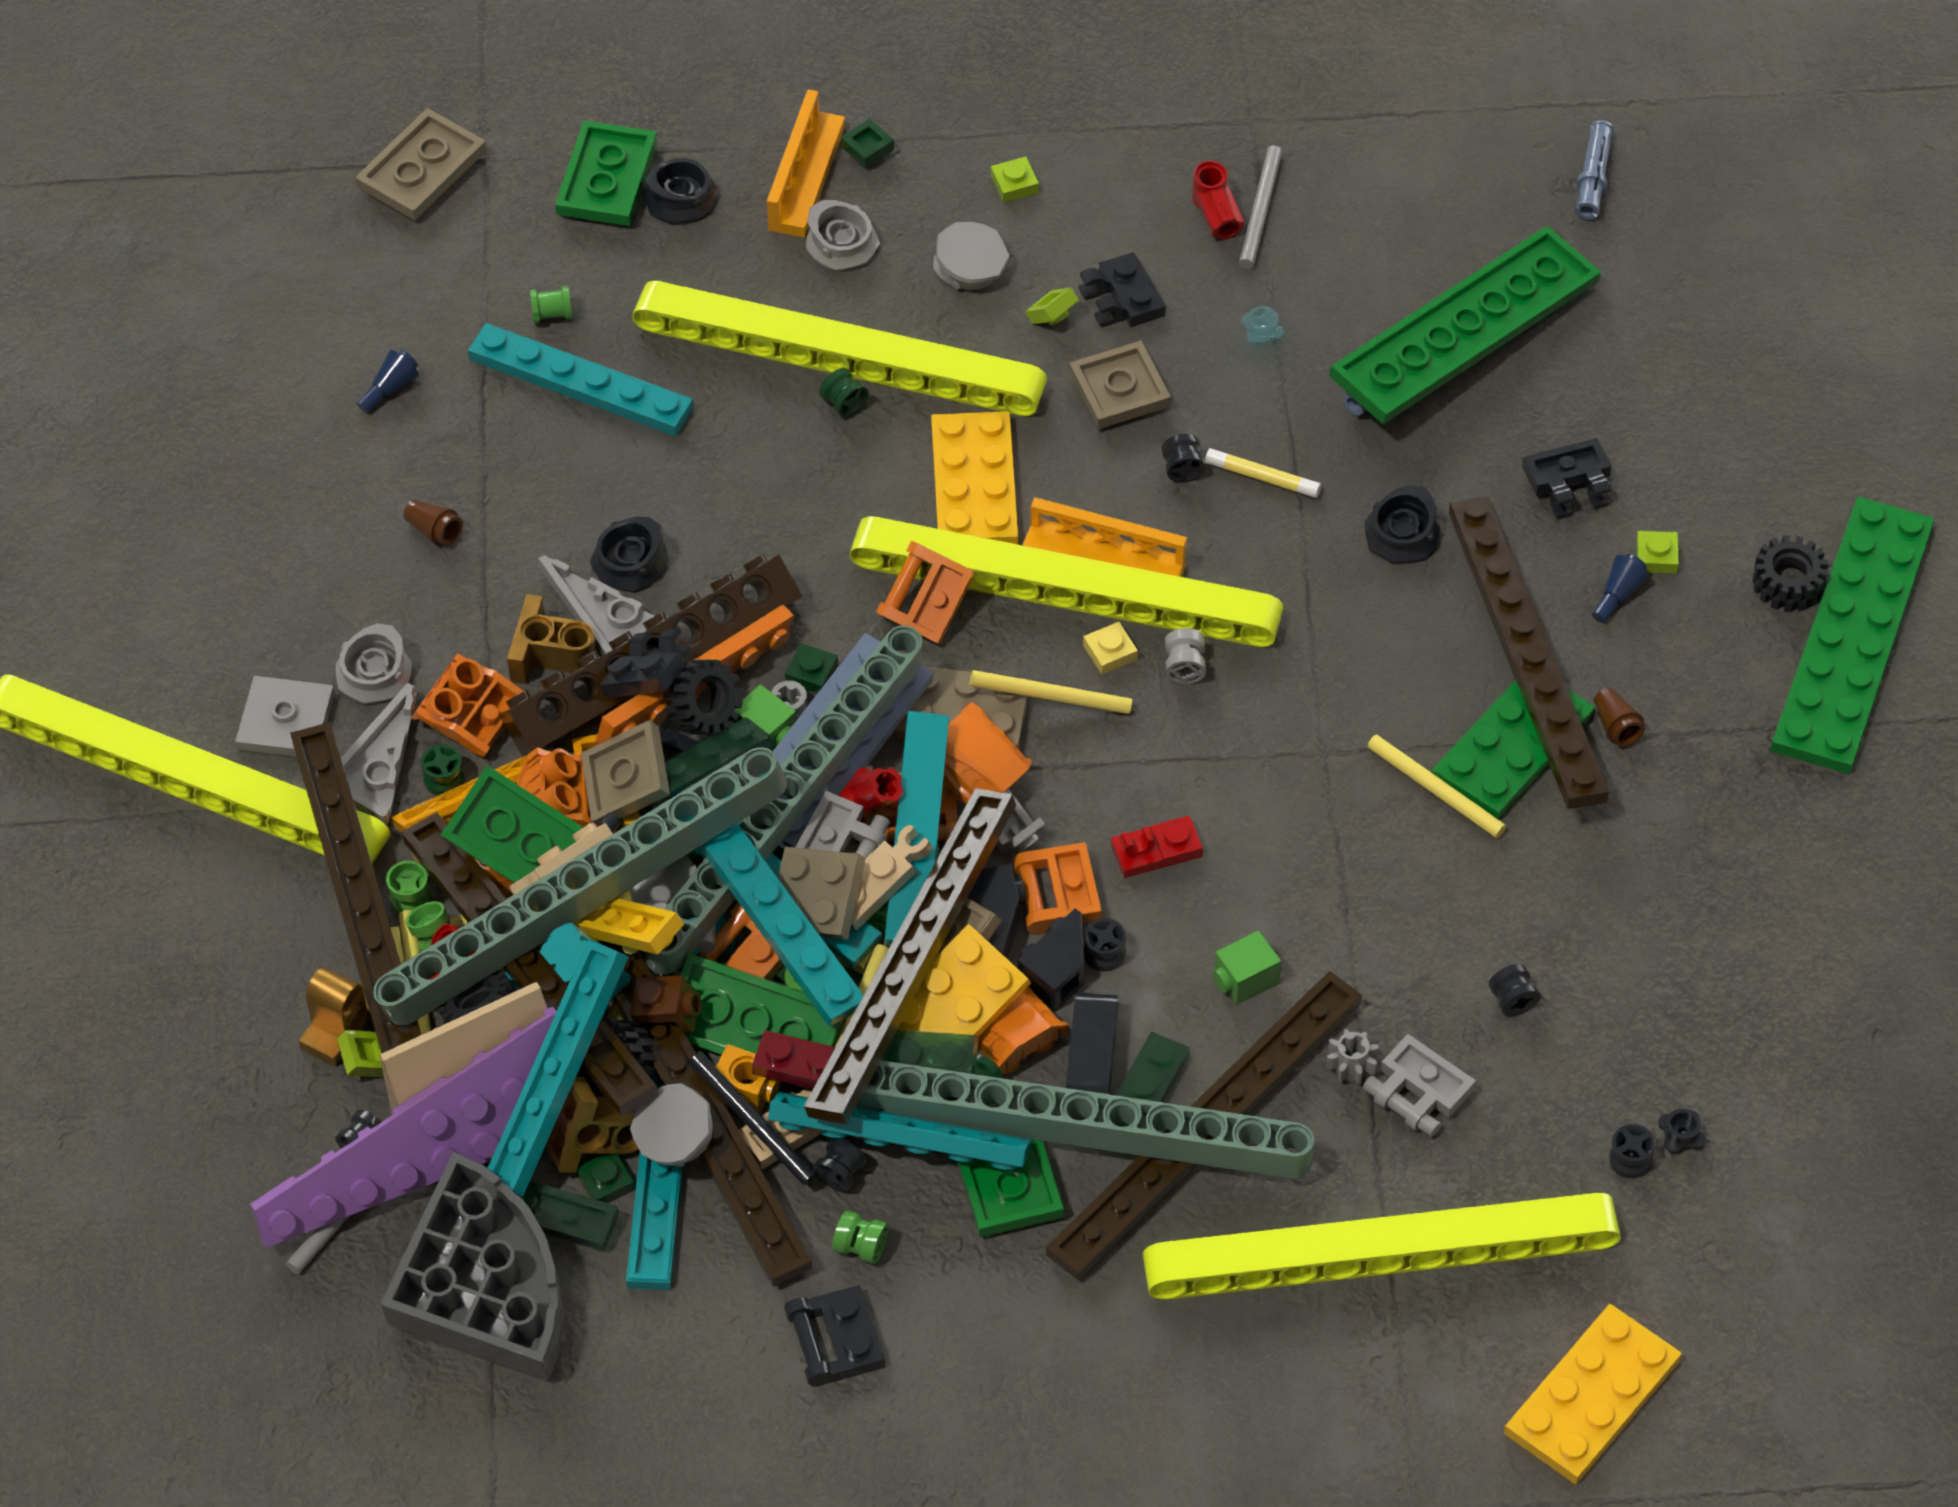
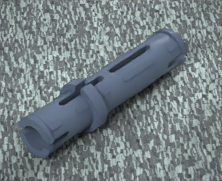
M1604 120L1594 121L1590 125L1583 172L1577 178L1579 194L1575 213L1578 217L1585 220L1595 219L1599 215L1601 196L1605 193L1608 184L1605 173L1614 127L1611 123Z

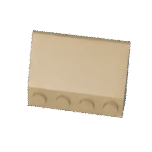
M538 983L530 984L380 1054L392 1115L393 1109L443 1076L449 1078L471 1064L473 1061L472 1057L484 1050L487 1053L509 1039L508 1034L519 1027L522 1030L544 1015L542 1011L547 1009Z

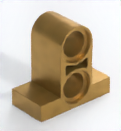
M526 594L507 656L510 681L526 684L531 667L556 671L562 670V672L569 673L576 671L578 668L574 662L596 650L592 627L579 620L547 616L544 613L542 596Z
M321 967L313 975L307 987L306 1001L311 1024L299 1039V1045L301 1050L336 1067L342 1060L337 1038L345 1030L363 1031L371 1020V1015L361 984L326 967Z
M575 1077L546 1144V1148L559 1172L576 1173L582 1153L627 1154L639 1150L630 1131L636 1109L621 1117L606 1097H597L593 1094L584 1077Z

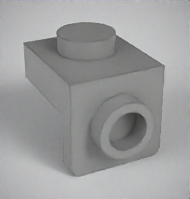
M1007 789V790L1004 792V793L1012 794L1009 789ZM1015 797L1016 807L995 845L1002 855L1014 847L1019 853L1039 839L1035 831L1045 824L1040 817L1032 821Z

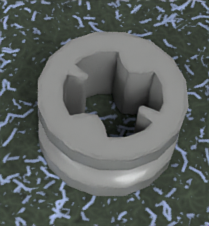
M783 681L773 687L771 693L779 699L788 698L790 701L796 700V703L790 705L787 701L785 703L796 711V718L798 719L807 708L805 688L795 681Z

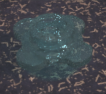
M1255 307L1241 317V324L1246 327L1248 332L1246 339L1251 344H1259L1270 339L1277 341L1284 335V329L1278 325V313L1270 307Z

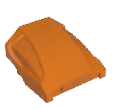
M457 653L411 718L413 720L420 719L441 734L458 742L472 753L484 757L505 728L499 714L509 709L506 701L523 692V690L497 671L481 666L477 661L465 658Z
M973 702L966 704L962 711L949 723L943 785L953 792L958 801L967 804L975 788L1004 793L1030 768L1032 760L1024 757L1006 734Z
M537 747L529 753L517 778V785L580 826L585 827L592 823L582 756L569 754L560 748L551 752Z
M1028 986L968 1048L971 1052H978L990 1058L1000 1068L1002 1074H1009L1014 1072L1020 1066L1021 1059L1025 1060L1029 1054L1033 1052L1043 1053L1050 1050L1058 1039V1035L1062 1038L1068 1034L1069 1025L1066 1022L1060 1021Z

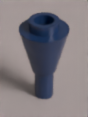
M390 350L372 382V387L356 403L357 406L368 414L383 397L389 396L418 378L419 374L416 370L418 367L417 361L404 350L399 352Z
M1627 554L1626 556L1617 555L1615 557L1604 589V596L1592 613V617L1595 620L1605 623L1617 604H1621L1649 579L1646 564L1640 558L1632 554Z

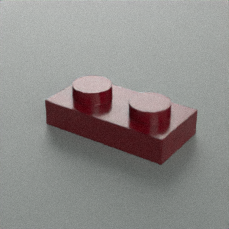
M764 1030L752 1063V1074L813 1089L836 1047Z

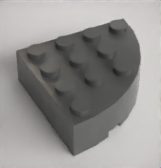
M453 1152L380 1304L388 1325L549 1382L560 1351L564 1316L561 1285L546 1236L528 1205L519 1195L517 1196L505 1185L501 1178L483 1165Z

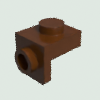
M683 975L636 979L630 1017L634 1022L639 1024L676 1022L684 1032L694 1031L696 1017L701 1012V998L699 993Z

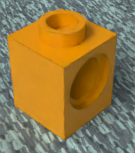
M727 1044L716 1068L761 1115L766 1102L770 1103L777 1095L780 1081L752 1074V1063L756 1054ZM747 1079L754 1080V1082L750 1084L740 1083L741 1081Z

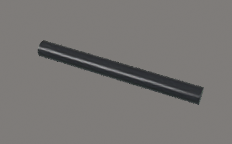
M701 1051L696 1053L688 1062L691 1067L803 1186L810 1183L816 1176V1173Z

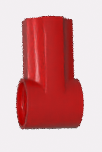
M1204 161L1198 164L1194 170L1192 201L1201 209L1213 238H1219L1221 241L1234 238L1237 233L1244 229V220L1227 183V170L1219 162Z
M892 767L888 769L876 768L871 771L859 768L838 796L863 806L864 815L860 821L863 823L872 811L894 803L903 793L901 787L902 776Z

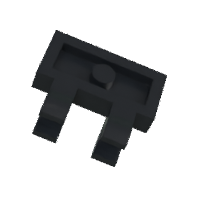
M1134 252L1099 262V270L1088 268L1080 272V277L1084 284L1079 285V290L1085 300L1093 299L1106 292L1111 294L1096 299L1095 303L1100 311L1096 312L1094 316L1100 327L1110 326L1123 319H1126L1129 326L1132 327L1165 316L1166 305Z
M1597 438L1523 457L1522 468L1536 496L1548 493L1551 508L1556 518L1572 515V510L1568 503L1573 502L1574 498L1569 487L1584 483L1589 501L1594 509L1609 505V500L1605 493L1611 492V487L1606 478L1611 476L1612 466Z
M680 628L663 631L659 638V648L648 650L646 645L652 637L651 632L635 634L629 644L630 656L619 658L609 667L610 672L599 684L605 696L610 698L666 691L686 666L683 659H686L692 651L690 644L676 646V639L682 632Z

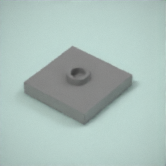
M254 676L235 740L237 750L296 757L290 733L327 723L335 695L333 685Z

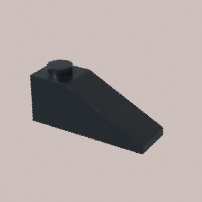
M1011 864L982 869L967 897L1002 919L988 942L1007 959L1019 924V905L1026 904L1022 879H1014Z

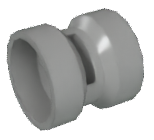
M1181 628L1173 630L1165 637V653L1168 656L1166 660V676L1170 681L1177 684H1193L1205 677L1206 660L1202 656L1205 652V637L1201 632L1195 629Z

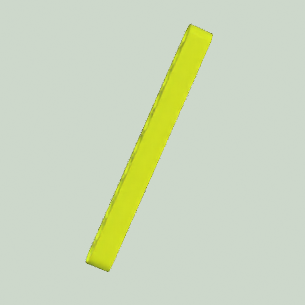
M649 281L645 284L632 314L633 322L639 328L651 333L832 373L840 368H846L853 374L855 379L996 411H1010V414L1019 416H1031L1036 412L1047 382V376L1044 371L1031 364L661 281Z
M873 516L864 517L860 520L849 554L852 562L861 568L899 575L909 555V552L906 550L912 540L976 572L968 590L1164 629L1190 628L1201 632L1205 637L1255 647H1268L1274 644L1284 609L1283 603L1278 598L1265 593ZM923 560L914 579L924 581L932 564Z
M7 674L0 678V728L324 855L306 790L16 676ZM356 810L373 865L390 838L391 832L379 819Z
M1590 1193L1167 1241L1148 1246L1142 1255L1149 1295L1155 1299L1168 1300L1597 1251L1615 1246L1621 1240L1612 1197L1605 1193Z

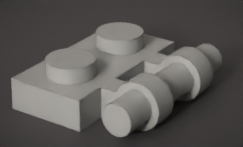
M825 791L796 848L844 852L852 837L861 842L856 853L867 858L884 840L886 841L887 837L884 834L890 825V821L884 816L876 815L871 825H866L860 822L864 815L862 805Z
M1407 1034L1382 1061L1381 1071L1389 1076L1388 1080L1383 1083L1372 1075L1364 1083L1363 1090L1372 1095L1374 1103L1385 1110L1390 1108L1405 1118L1404 1123L1414 1131L1420 1129L1430 1137H1433L1439 1131L1441 1123L1430 1116L1431 1112L1437 1109L1449 1118L1475 1090L1476 1080ZM1405 1087L1421 1099L1416 1104H1413L1400 1095L1399 1092Z

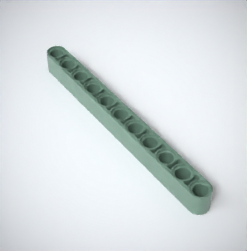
M898 626L887 633L781 764V768L787 778V787L782 795H790L794 798L785 800L778 797L738 822V825L765 861L918 672L921 664L922 637L915 628ZM899 650H906V651H908V652H910V653L901 654V653H899V652H897V651H899ZM874 679H884V680H887V681H886V682H876V681H874ZM859 707V708H862V709H864V710H863V711H853V710H850V708ZM836 736L840 740L832 741L827 739V737ZM807 765H812L817 767V769L807 770L803 767ZM759 824H765L770 828L758 829L754 826ZM707 858L704 859L665 908V910L676 912L684 925L674 935L672 942L669 944L673 949L661 951L658 955L646 952V963L653 972L671 974L677 971L685 962L687 954L695 950L736 899ZM710 884L720 885L722 888L717 890H711L706 888V886ZM686 914H692L698 918L685 920L681 917Z
M764 747L749 750L410 958L378 979L373 991L375 1000L393 1023L408 1025L545 942L556 928L563 926L565 923L571 922L574 924L781 796L787 787V778L775 754ZM768 772L764 776L759 777L761 774ZM729 794H732V795L729 796L728 798L723 799L725 796H727V795H729ZM696 816L692 820L686 822L689 818ZM659 838L655 843L650 844L653 840ZM623 861L619 865L613 867L616 863ZM585 884L582 888L577 889L580 885ZM549 906L546 910L541 911L544 907ZM513 928L510 932L504 934L507 930ZM476 951L473 955L468 956L471 952ZM438 973H439L438 976H436L435 978L431 979L435 974H438Z
M882 1060L869 1082L873 1087L865 1089L857 1104V1107L1028 1139L1286 1178H1299L1306 1175L1313 1164L1314 1135L1307 1126L1296 1122ZM904 1091H914V1092H916V1093L911 1094V1095L902 1094V1092H904ZM947 1097L959 1098L955 1101L944 1100ZM991 1103H997L1001 1106L991 1108L986 1105ZM1041 1110L1044 1112L1040 1114H1033L1029 1111ZM1075 1116H1083V1117H1086L1087 1119H1084V1120H1074V1119H1072V1117H1075ZM1124 1122L1129 1124V1126L1119 1127L1114 1124ZM1160 1129H1169V1130H1171V1131H1173V1132H1170V1133H1161V1132H1158L1157 1130H1160ZM1210 1135L1215 1137V1139L1205 1140L1201 1136ZM1245 1142H1255V1143H1257V1144H1259V1145H1257V1146H1247V1145H1244L1243 1143H1245ZM1296 1148L1301 1150V1152L1292 1153L1287 1151V1149Z

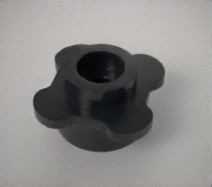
M1677 1109L1670 1114H1663L1659 1118L1658 1126L1664 1131L1666 1138L1664 1140V1147L1668 1151L1678 1152L1681 1148L1685 1147L1700 1149L1705 1145L1706 1136L1700 1131L1701 1121L1697 1112L1688 1109ZM1679 1129L1685 1130L1686 1133H1685V1134H1680V1133L1678 1132V1130H1679Z

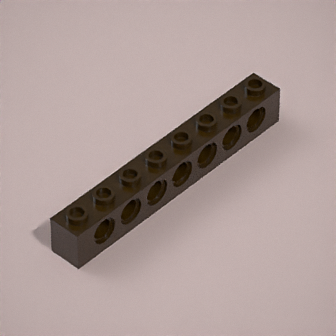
M762 554L744 564L743 567L746 573L736 579L729 573L709 584L713 592L703 598H700L696 592L676 603L680 611L668 618L664 612H661L643 622L642 624L646 629L643 632H651L652 637L648 642L659 648V638L663 631L675 629L678 622L686 624L691 631L690 641L684 642L677 637L676 646L690 644L692 651L683 660L684 662L692 661L781 605L786 607L803 597L780 554L769 560ZM745 584H750L756 589L758 594L756 603H751L745 598L743 593ZM712 603L720 605L724 610L725 616L722 623L715 621L711 617L710 606ZM630 631L608 642L612 650L599 657L595 650L575 661L574 663L578 669L565 676L562 670L540 681L544 689L530 696L528 690H525L506 701L509 709L499 714V717L522 757L527 756L537 747L542 748L632 696L607 698L599 686L609 673L608 666L611 661L630 656L629 644L633 637ZM576 681H582L589 687L590 696L587 701L580 700L575 695L574 685ZM543 700L551 702L555 707L556 715L553 721L546 720L540 713V704Z

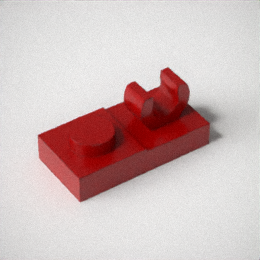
M1190 815L1111 837V848L1123 878L1203 857V847Z

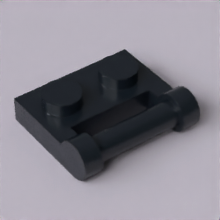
M860 1285L810 1299L805 1297L795 1298L784 1305L787 1319L794 1324L805 1357L807 1368L804 1372L810 1386H822L885 1368V1359ZM822 1316L836 1361L830 1363L824 1361L811 1322L812 1318Z

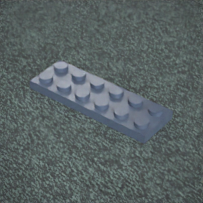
M864 633L773 750L780 766L881 641ZM920 664L918 672L778 846L783 849L785 846L796 847L825 791L839 795L859 768H866L908 714V711L911 710L933 681V671ZM874 679V681H876V682H886V681H887V680H884V679ZM859 707L850 708V710H853V711H863V710H864V709L859 708ZM836 736L827 737V739L832 741L840 740ZM807 765L803 767L807 770L817 769V767L812 765ZM790 795L779 796V798L785 800L794 798ZM759 824L754 826L758 829L770 828L765 824Z

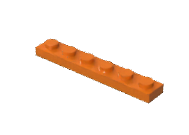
M781 605L695 660L722 661L721 665L728 664L732 668L729 674L739 668L747 669L757 661L760 655L769 649L775 651L786 643L790 636L789 629L794 615L784 605ZM701 681L698 683L695 691V700L701 692L709 688L706 682ZM669 687L663 692H671V688ZM663 692L638 694L602 717L596 741L599 744L648 720H651L656 725L660 724L669 715L666 713L665 707L671 705L670 699L663 700Z

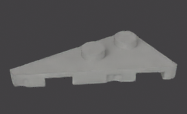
M546 555L538 558L539 569L574 618L592 627L596 649L601 656L612 650L608 642L628 631L631 632L632 636L642 633L646 630L642 623L654 617V615L643 610L642 603L632 598L623 597L619 591L592 577L589 581H586L571 573L569 565L557 559L548 558Z
M407 683L341 757L356 810L379 819L385 825L390 821L412 723L411 717L414 714L417 700L415 688L410 683Z

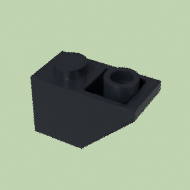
M1076 908L1065 918H1057L1048 928L1046 935L1036 944L1030 943L1027 945L1017 959L1018 970L1029 979L1031 990L1054 1012L1084 984L1082 915Z

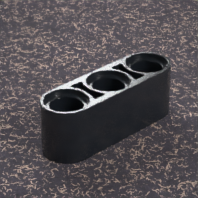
M1076 992L1066 1088L1110 1095L1118 1014V995Z

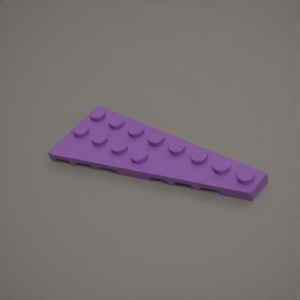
M553 1007L542 1011L544 1013L542 1017L522 1030L519 1027L508 1034L509 1039L487 1053L484 1050L472 1057L473 1061L471 1064L449 1078L443 1076L392 1110V1116L374 1128H364L357 1133L359 1136L357 1139L336 1153L331 1150L320 1157L322 1161L304 1174L296 1179L293 1176L252 1202L250 1206L261 1242L264 1246L268 1248L440 1180L453 1152L479 1164L491 1161L557 1011Z

